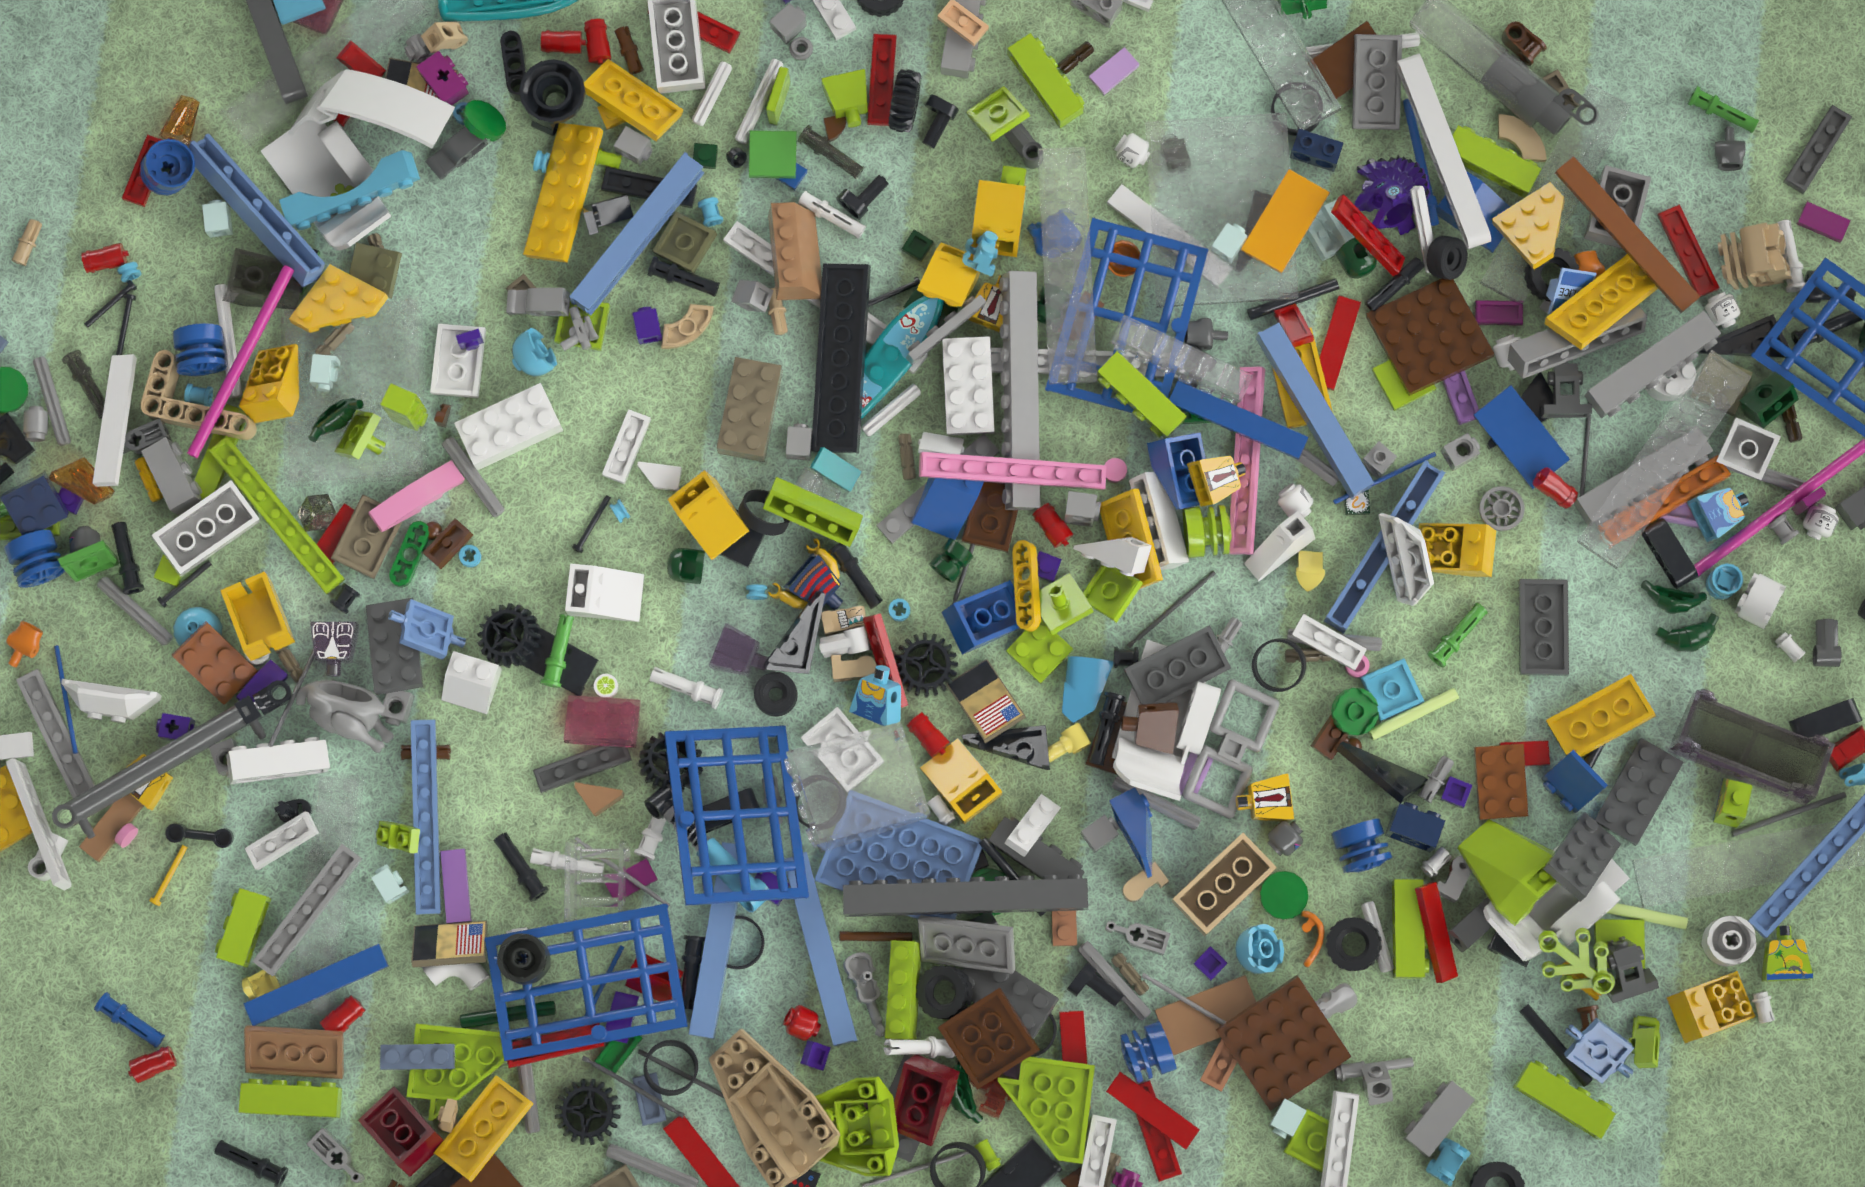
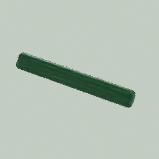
M554 1001L535 1003L537 1018L556 1014V1004ZM525 1005L507 1007L509 1022L528 1019ZM496 1009L460 1015V1025L462 1028L498 1024Z

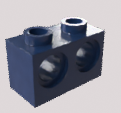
M1299 129L1290 158L1334 172L1344 143Z

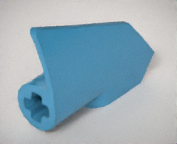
M1078 656L1068 657L1062 714L1072 723L1095 710L1113 667V661Z

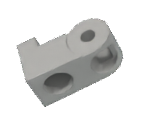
M1462 856L1456 857L1450 863V873L1445 882H1437L1440 896L1453 903L1457 901L1472 872Z

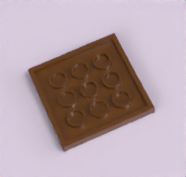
M1439 279L1379 307L1376 311L1372 310L1366 313L1368 322L1388 359L1391 361L1408 396L1494 357L1490 344L1454 279Z
M1298 975L1216 1029L1270 1111L1279 1106L1284 1099L1288 1100L1352 1057Z

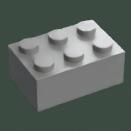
M1605 165L1600 174L1598 184L1639 228L1651 177ZM1590 213L1584 239L1622 249Z

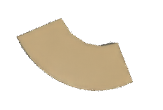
M1505 114L1498 115V139L1506 140L1513 144L1524 160L1530 159L1534 162H1546L1544 144L1532 127L1530 128L1519 118Z
M690 304L688 312L681 320L672 324H664L661 348H678L697 339L709 325L714 306Z

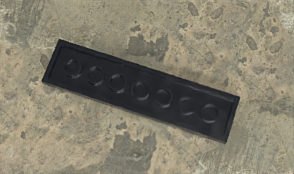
M823 263L811 443L812 452H819L820 448L824 447L832 453L859 454L871 266L869 264Z

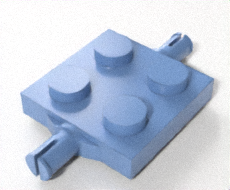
M410 599L406 605L404 615L394 610H391L389 613V620L401 624L402 631L399 643L443 660L447 656L450 643L461 648L466 643V638L459 637L453 633V615Z
M1595 1018L1582 1032L1572 1024L1569 1025V1028H1566L1565 1033L1575 1040L1565 1051L1564 1055L1601 1084L1616 1071L1622 1073L1626 1078L1630 1077L1629 1074H1633V1069L1624 1064V1062L1634 1049V1046L1598 1018Z

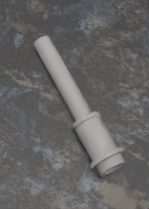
M1413 1058L1366 1064L1364 1061L1348 1064L1342 1063L1334 1068L1336 1080L1341 1079L1342 1082L1347 1078L1361 1077V1068L1383 1063L1386 1064L1387 1070L1409 1068L1414 1066Z

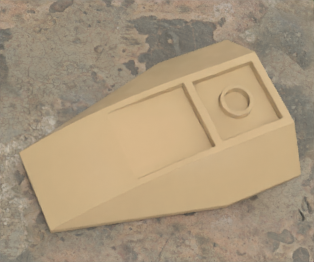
M739 1029L708 1058L744 1148L770 1187H784L799 1178L837 1145L840 1132L813 1093L746 1031Z

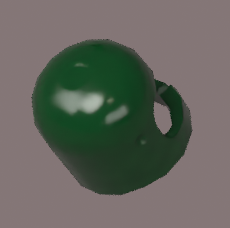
M1355 237L1343 244L1335 254L1345 273L1354 279L1369 275L1377 264V259L1373 255H1368L1365 247Z
M688 548L674 549L667 561L669 577L678 582L701 584L705 551Z

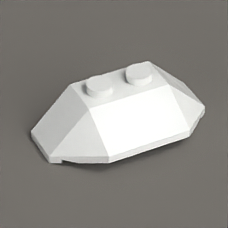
M1381 513L1378 516L1397 601L1414 606L1434 584L1424 537L1420 529L1397 517Z
M62 679L61 683L79 709L88 714V718L102 720V716L111 717V721L125 723L126 719L134 720L158 703L162 695L153 691Z

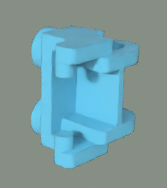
M986 231L978 238V246L976 248L971 246L973 239H968L965 244L967 252L963 255V263L976 271L993 276L995 265H990V263L998 255V250L995 248L998 239L997 235L991 231ZM971 254L974 255L973 261L968 259L970 258Z
M1445 1138L1439 1146V1151H1441L1437 1160L1432 1159L1429 1162L1426 1172L1451 1187L1455 1174L1467 1157L1469 1158L1471 1153L1458 1143Z

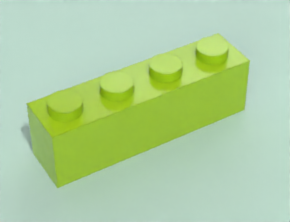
M1029 33L1008 47L1007 55L1059 128H1062L1083 114V105L1085 103L1079 93L1074 94L1070 88L1071 83L1065 74L1061 75L1056 69L1058 65L1052 56L1048 57L1043 51L1045 47L1038 37L1034 38Z
M1458 125L1452 136L1464 167L1523 198L1527 197L1541 171L1538 164L1530 159L1524 160L1518 157L1517 153L1509 148L1503 149L1497 146L1496 142L1488 137L1482 138L1478 136L1470 127Z
M1118 351L1097 371L1099 376L1098 382L1104 388L1108 389L1110 387L1117 393L1115 398L1124 406L1128 404L1133 408L1132 414L1139 421L1143 422L1145 420L1150 424L1149 430L1156 437L1168 438L1186 419V415Z
M779 477L775 478L763 506V509L848 547L851 546L863 518V515Z
M1394 879L1392 881L1393 979L1425 978V973H1429V958H1425V949H1428V944L1415 888L1424 885V879Z
M891 940L885 1039L916 1040L918 1016L916 986L920 981L921 957L920 943L915 941Z
M1537 1060L1534 1063L1531 1061L1527 1062L1513 1088L1597 1140L1602 1139L1616 1113L1611 1111L1612 1106L1600 1099L1596 1102L1590 1098V1092L1579 1086L1577 1089L1568 1084L1570 1080L1558 1073L1556 1076L1547 1071L1548 1067Z
M248 1079V1083H241L238 1113L340 1118L342 1088L336 1087V1083L321 1082V1087L312 1086L310 1081H297V1086L287 1085V1080H273L272 1084H263V1079Z

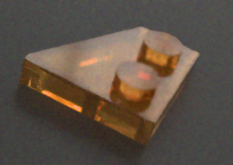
M181 95L159 136L164 139L178 140L185 145H189L200 102L192 97Z
M85 457L52 471L48 477L51 481L94 505L110 498L115 492L111 486L96 487L93 484L95 468Z

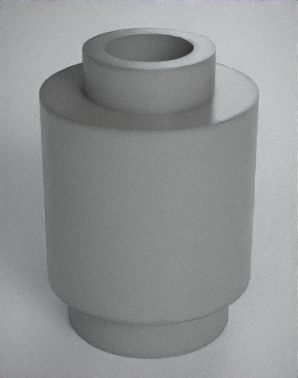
M30 406L29 410L24 411L23 434L26 435L25 440L31 442L45 441V436L48 434V412L44 411L43 407Z

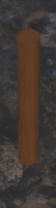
M839 932V941H912V932Z

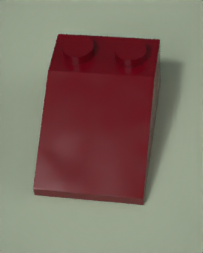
M914 1055L905 1061L894 1100L898 1133L932 1146L954 1095L960 1072L920 1055Z
M395 1086L358 1119L375 1141L409 1177L434 1155L436 1149L444 1141Z

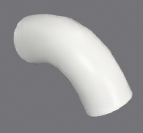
M480 963L422 967L435 986L448 977L456 976L471 991L490 977Z

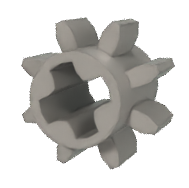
M415 34L406 41L407 46L404 49L410 61L416 59L417 63H422L433 55L427 48L421 34Z

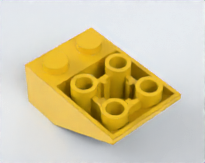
M979 180L972 230V247L976 248L978 246L977 240L983 233L991 231L998 237L995 244L998 255L1017 257L1026 186Z
M941 242L932 256L917 291L922 292L926 297L944 300L950 306L962 307L975 287L980 272L963 263L962 259L966 251ZM971 254L970 258L968 259L973 261L974 255Z
M291 344L258 351L239 407L254 423L292 417L299 400L298 345Z
M705 470L667 499L678 517L711 560L749 532V529L741 520L718 481Z
M1419 523L1418 529L1421 530L1425 540L1431 572L1470 577H1492L1496 539L1495 529L1487 524Z
M957 738L944 748L946 753L943 755L938 753L922 765L920 769L965 825L1001 797L1002 790Z
M1738 971L1666 997L1684 1043L1703 1038L1756 1017Z

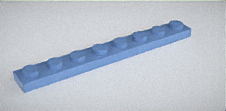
M411 720L413 827L420 829L418 853H414L416 914H440L436 720Z
M1865 794L1748 919V922L1762 937L1767 938L1865 832Z

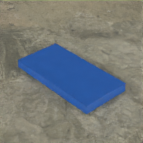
M1509 385L1473 414L1531 489L1535 488L1533 481L1536 474L1542 469L1548 467L1555 472L1570 460L1512 385Z

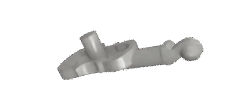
M864 952L853 954L846 958L843 963L844 970L848 975L847 979L853 980L858 1001L866 1004L871 1022L876 1028L875 1035L883 1037L885 1035V1028L882 1025V1018L875 1003L881 993L877 986V981L872 977V972L876 968L873 967V961L869 954Z
M1342 983L1334 989H1330L1329 992L1323 993L1321 998L1315 1002L1326 1019H1328L1335 1013L1340 1012L1342 1014L1344 1011L1353 1008L1357 1003V996L1349 984Z

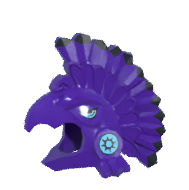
M1397 155L1396 159L1390 157L1388 161L1383 158L1378 159V161L1368 159L1366 165L1357 166V173L1366 177L1367 180L1363 183V192L1357 197L1354 205L1360 211L1371 212L1374 209H1379L1372 222L1378 229L1398 227L1400 235L1409 233L1410 230L1414 229L1416 226L1411 217L1414 209L1410 189L1413 186H1423L1426 200L1431 193L1425 170L1420 168L1417 162L1414 163L1411 159H1406L1404 156L1401 158L1399 155Z

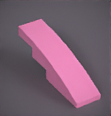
M451 460L389 497L369 511L368 514L382 533L421 512L423 507L440 499L445 492L462 484L465 478Z

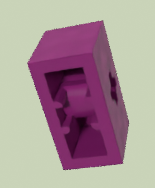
M437 51L417 65L416 68L438 99L454 105L469 94L466 88L469 83L462 73L457 75L453 70L455 65L448 55L443 56L440 51ZM445 76V78H448V80L444 81L441 78Z

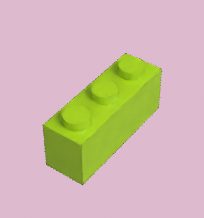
M390 383L380 405L392 421L418 431L419 427H423L427 421V409L417 394Z
M239 888L238 893H234L231 900V906L233 907L231 915H227L223 924V929L225 930L223 938L218 940L215 947L216 958L246 968L249 967L272 898Z

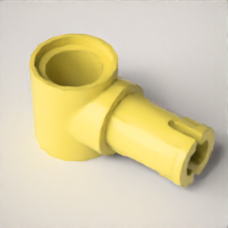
M1076 723L1061 733L1062 736L1059 737L1060 740L1048 747L1049 761L1052 762L1067 752L1068 754H1076L1082 750L1081 748L1085 749L1091 744L1080 723Z

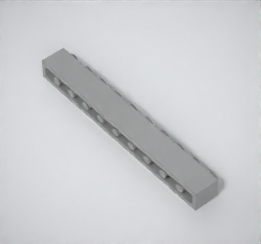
M1008 271L1002 275L999 282V289L1002 292L1000 314L1003 315V324L1000 327V337L1003 338V348L1000 352V359L1003 362L1001 385L1004 386V395L1001 398V407L1004 409V418L1001 423V429L1004 433L1002 455L1005 458L1039 460L1037 272ZM1005 483V489L1002 494L1005 510L1033 511L1040 508V485Z

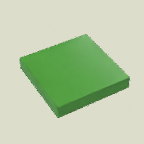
M750 131L749 178L796 179L797 131Z
M103 540L58 558L60 566L75 582L119 564L117 556Z

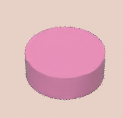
M1112 458L1105 463L1106 479L1109 482L1118 483L1126 477L1127 466L1123 460Z
M1363 655L1355 671L1346 666L1345 670L1351 677L1360 678L1368 672L1369 661Z
M131 823L124 825L116 834L115 842L122 848L128 846L136 837L138 829Z

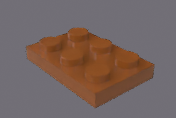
M207 621L172 654V657L223 705L258 672Z
M1523 744L1474 747L1479 819L1529 816Z

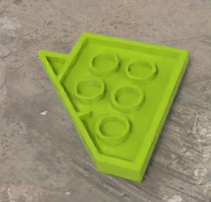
M416 1024L413 1044H455V1069L410 1070L407 1097L431 1100L428 1120L434 1121L438 1118L440 1107H445L447 1098L459 1101L507 1062L504 1061L500 1032Z
M1028 1057L1021 1062L1019 1080L998 1077V1083L1058 1161L1083 1164L1095 1065Z

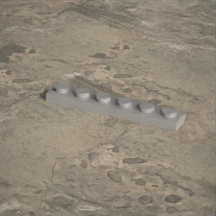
M982 434L961 455L995 457L999 450L985 434ZM926 483L876 525L891 544L896 542L915 525L911 521Z
M36 669L16 679L72 797L75 798L94 787L95 783L79 750L77 754H73L69 729L41 671Z
M341 844L252 962L269 975L274 976L361 862L362 858Z

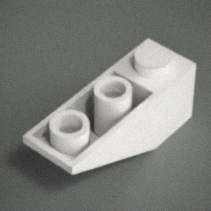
M1297 511L1278 525L1244 565L1258 581L1262 580L1315 540L1312 527Z
M1129 537L1074 545L1073 549L1082 552L1081 556L1085 558L1100 560V564L1103 566L1116 567L1120 569V573L1134 576L1137 573H1144L1152 545Z

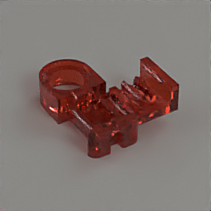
M997 1077L979 1088L984 1092H987L988 1089L990 1090L985 1094L987 1097L985 1104L981 1103L978 1111L998 1120L1005 1103L1010 1102L1011 1098L998 1083ZM969 1078V1082L971 1083L972 1086L975 1087V1085L973 1084V1082H972L971 1079ZM984 1106H986V1107H988V1108H991V1109L995 1110L996 1112H993V1111H991V1110H988V1109L984 1108Z

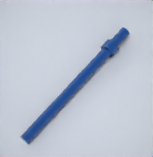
M1409 99L1403 100V106L1415 160L1420 165V168L1425 170L1430 184L1429 190L1431 194L1426 200L1431 226H1436L1439 224L1436 210L1438 203L1436 196L1432 192L1416 117Z

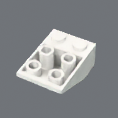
M570 564L565 612L569 616L639 622L644 574L591 565Z

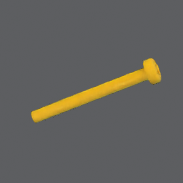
M181 846L155 897L150 898L149 901L157 906L161 905L159 900L188 847Z

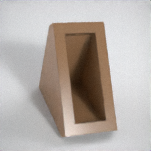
M575 782L574 785L595 817L623 799L625 794L623 790L578 782Z

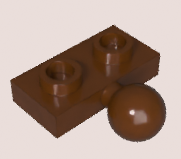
M454 519L443 531L439 523L435 521L428 522L429 540L434 541L426 548L423 554L438 568L442 569L470 540L473 534L457 519Z
M1332 715L1329 716L1310 745L1328 760L1334 758L1338 752L1336 751L1337 747L1343 741L1362 749V743L1359 739L1355 737L1348 738L1347 734L1336 727Z

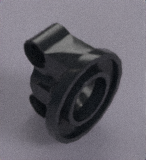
M556 59L540 61L530 67L523 76L519 89L521 103L532 121L531 127L551 136L556 134L559 123H563L577 114L583 106L586 95L584 81L578 70L569 63ZM558 92L565 96L564 102L557 106H548L546 104L547 97L552 93Z

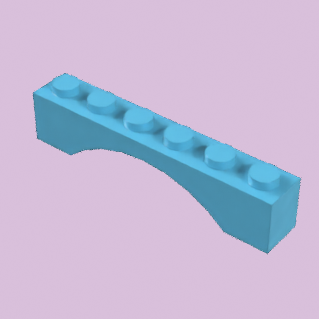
M401 150L381 158L376 169L364 182L344 194L331 197H317L298 192L279 201L284 217L293 228H297V230H304L311 227L313 222H324L331 219V215L335 213H347L355 205H367L377 196L386 197L393 193L392 190L397 188H409L413 186V182L420 180L412 153Z

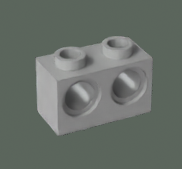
M1070 0L1071 6L1108 28L1111 27L1121 12L1123 3L1122 0Z
M1069 491L1065 523L1093 527V522L1099 520L1101 502H1096L1097 495Z

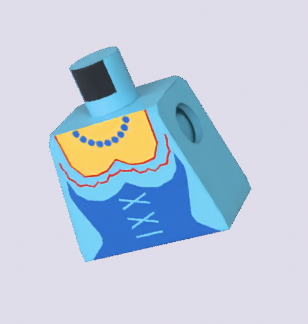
M1726 488L1698 496L1687 501V504L1706 542L1721 537L1745 518L1741 508L1747 506L1749 501L1743 492L1734 495L1731 488Z
M878 665L875 668V674H870L859 680L849 712L884 727L900 722L901 686L899 683L888 679L889 667Z

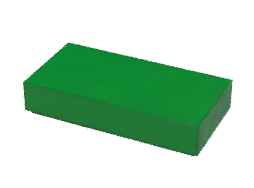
M641 1036L631 1037L628 1039V1044L609 1041L594 1062L616 1074L643 1038Z

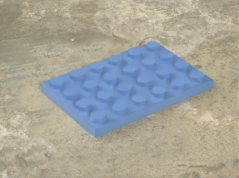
M849 790L846 797L845 811L841 819L836 823L815 881L843 891V885H849V881L855 880L863 881V885L873 884V880H887L888 884H897L899 879H911L912 883H922L921 879L927 878L936 879V882H946V878H960L961 882H970L982 851V847L978 843L981 839ZM938 914L924 916L956 920L957 914ZM906 915L917 920L920 915Z

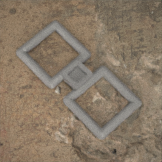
M1234 679L1228 681L1209 727L1210 731L1221 736L1222 740L1217 750L1206 745L1203 746L1183 790L1182 796L1184 799L1231 819L1234 817L1237 810L1236 796L1243 795L1253 771L1252 766L1242 762L1241 759L1246 748L1254 752L1261 751L1280 705L1277 699ZM1234 691L1268 706L1255 741L1221 726ZM1207 757L1241 772L1228 807L1193 792Z

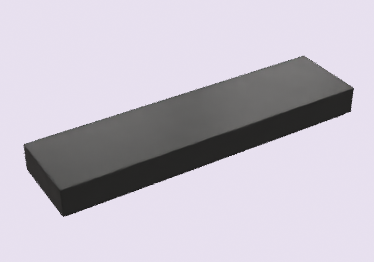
M1832 105L1783 183L1804 194L1852 116Z
M623 737L534 769L533 772L540 792L544 793L632 761Z

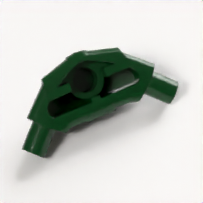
M355 398L342 399L329 406L317 418L312 427V432L308 436L309 440L317 442L320 435L344 428L353 418L355 411L363 408V401L360 399L356 400Z
M1648 580L1643 581L1641 584V588L1647 592L1657 604V607L1669 614L1688 612L1690 609L1700 605L1701 602L1707 600L1705 592L1695 594L1660 585L1654 586Z
M1711 613L1706 622L1702 621L1698 624L1672 629L1670 632L1659 627L1655 635L1664 639L1665 644L1675 648L1677 651L1695 652L1709 643V640L1716 631L1715 625L1719 620V616Z
M958 1060L957 1065H954L953 1069L960 1073L950 1104L954 1110L961 1113L967 1119H972L976 1124H979L983 1120V1116L976 1111L977 1107L974 1102L968 1074Z

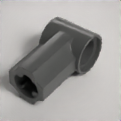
M1022 123L1004 134L1021 156L1026 167L1036 169L1042 165L1043 148L1041 144L1033 139ZM1030 152H1037L1039 154L1036 158H1029L1027 156Z
M1818 619L1816 620V645L1813 648V665L1840 667L1842 652L1841 647L1838 646V620Z

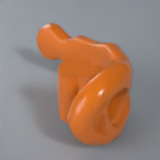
M1302 911L1301 916L1308 918V921L1302 925V930L1305 933H1309L1315 925L1318 929L1317 942L1303 963L1305 967H1309L1322 947L1324 926L1314 913Z

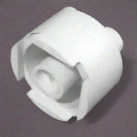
M1684 361L1678 365L1679 370L1668 379L1664 375L1658 379L1660 383L1650 391L1647 388L1645 390L1652 398L1658 401L1678 400L1694 382L1696 369L1693 363L1687 364Z
M1754 573L1734 613L1738 614V617L1764 629L1786 586L1762 574Z
M1725 916L1714 920L1706 927L1701 944L1706 956L1712 962L1720 966L1729 967L1743 963L1753 955L1756 949V934L1753 926L1744 918ZM1731 936V937H1732L1731 943H1732L1733 945H1729V946H1728V945L1726 944V942H1727V939H1726V938Z

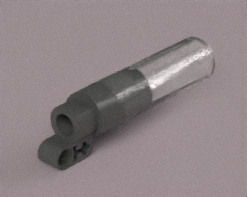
M1426 0L1410 20L1411 29L1478 85L1482 84L1490 95L1530 128L1539 122L1553 135H1557L1571 117H1574L1581 124L1588 126L1597 122L1599 118L1598 109L1581 94L1573 89H1564L1559 93L1514 55L1508 54L1509 50L1449 0ZM1566 94L1569 96L1574 94L1573 100L1579 105L1581 101L1584 102V104L1578 107L1576 114L1573 113L1576 107L1572 104H1564L1566 102L1564 98ZM1586 108H1591L1594 112V116L1590 121H1584L1581 117L1582 111Z

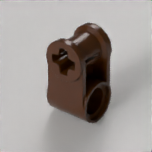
M1511 22L1502 34L1501 39L1504 45L1527 66H1531L1538 54L1547 49L1546 44L1520 22ZM1509 31H1515L1519 38H1512L1509 35Z

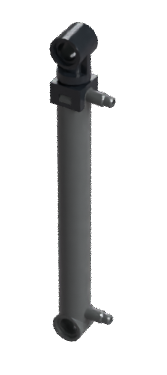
M273 681L267 687L252 695L255 702H253L250 696L245 697L217 716L68 802L58 805L52 812L53 823L63 829H70L79 824L88 839L95 837L93 828L87 818L246 726H251L255 735L260 740L264 739L266 734L259 722L263 718L259 710L265 716L278 707L286 705L292 695L291 688L284 681ZM275 688H285L286 695L283 699L279 700L273 697ZM64 810H69L72 814V818L68 823L60 821V814Z

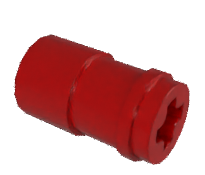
M604 19L587 20L584 23V32L587 39L588 61L602 65L606 60H611L610 45L606 32L607 25Z
M546 30L541 32L542 52L582 54V45H586V40L582 37V31L564 30L562 32Z
M122 243L104 246L92 251L86 250V252L81 253L86 273H95L103 269L121 267L127 263L126 256H129L128 250H124Z
M1548 467L1536 474L1533 481L1535 488L1553 499L1557 505L1564 509L1574 504L1578 497V492L1573 486H1569Z
M1046 503L1032 514L1034 521L1045 532V536L1054 548L1062 544L1066 547L1069 544L1068 540L1074 534L1065 521L1059 517L1054 506Z
M923 712L906 725L909 732L914 734L920 741V745L932 758L938 753L941 755L946 753L944 748L949 745V740L932 724L929 717Z
M350 995L319 1023L325 1030L343 1031L344 1033L356 1019L363 1016L366 1009L353 995Z
M161 1047L155 1052L130 1060L129 1076H133L137 1083H141L161 1072L172 1070L173 1067L177 1066V1061L171 1047Z

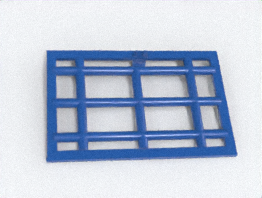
M1095 217L1092 218L1045 390L1117 410L1133 412L1134 409L1128 404L1124 406L1116 398L1111 397L1113 390L1110 387L1108 389L1103 388L1102 395L1075 388L1080 370L1097 374V371L1102 367L1083 361L1094 317L1098 316L1121 323L1113 354L1116 351L1121 355L1123 354L1130 325L1157 332L1145 377L1169 398L1209 249L1099 220ZM1099 230L1108 232L1103 250L1094 248ZM1117 235L1143 242L1139 259L1112 252ZM1152 244L1179 251L1174 269L1148 262ZM1188 254L1197 256L1192 274L1183 272ZM1091 257H1095L1101 260L1089 303L1086 304L1079 301ZM1109 262L1136 268L1124 313L1097 307ZM1145 271L1171 278L1159 323L1133 316ZM1180 281L1188 282L1190 284L1181 317L1175 318L1171 323V328L1176 332L1164 380L1163 382L1156 381L1154 377ZM1076 311H1080L1086 314L1074 358L1064 355ZM1062 365L1071 367L1066 385L1057 383Z
M1825 257L1757 349L1751 354V357L1772 372L1778 373L1793 383L1796 389L1865 437V425L1835 404L1841 396L1865 413V401L1846 389L1861 368L1865 367V348L1862 352H1859L1823 326V323L1838 303L1865 321V309L1845 296L1851 287L1865 297V285ZM1827 271L1842 281L1838 289L1822 279ZM1817 287L1831 298L1817 317L1813 319L1799 308L1813 289ZM1792 317H1795L1806 325L1808 329L1793 349H1790L1780 342L1777 337ZM1816 333L1855 360L1839 383L1800 356ZM1770 347L1786 357L1781 365L1765 355ZM1793 363L1833 390L1827 398L1789 372L1788 370Z
M786 726L665 731V745L685 906L807 899L809 892ZM768 737H777L779 753H770ZM758 738L760 754L733 755L731 739ZM722 740L724 756L696 757L694 741ZM685 741L687 758H678L676 742ZM771 763H780L786 807H777ZM762 764L767 808L740 809L735 765ZM725 766L731 810L703 811L698 767ZM688 767L694 814L690 811H684L679 768ZM769 817L775 862L747 864L742 819ZM779 817H788L793 861H784ZM732 819L738 864L710 866L705 821ZM694 820L700 866L691 867L687 827L691 826ZM786 871H795L797 888H788ZM776 872L778 889L751 890L749 873ZM739 874L741 891L713 892L712 875ZM702 876L704 893H694L693 877Z
M667 903L485 937L484 939L504 1061L688 1027ZM659 915L660 925L641 928V918ZM626 921L631 923L632 930L586 939L583 937V929ZM573 932L574 941L549 945L547 948L550 955L576 951L580 978L532 987V984L522 985L523 989L504 992L501 971L497 964V946L501 945L506 938L518 933L541 938ZM662 934L666 962L647 965L643 938ZM629 940L634 941L637 968L590 976L586 948ZM522 954V960L519 962L526 964L528 956ZM668 972L673 999L654 1003L649 975ZM640 977L644 1005L596 1014L592 986ZM582 988L586 1016L538 1024L534 997ZM525 999L529 1026L510 1030L506 1002ZM675 1010L676 1019L657 1022L656 1012ZM646 1014L647 1024L612 1031H606V1028L602 1025H595L591 1030V1035L541 1043L540 1034ZM531 1037L532 1046L513 1049V1039Z

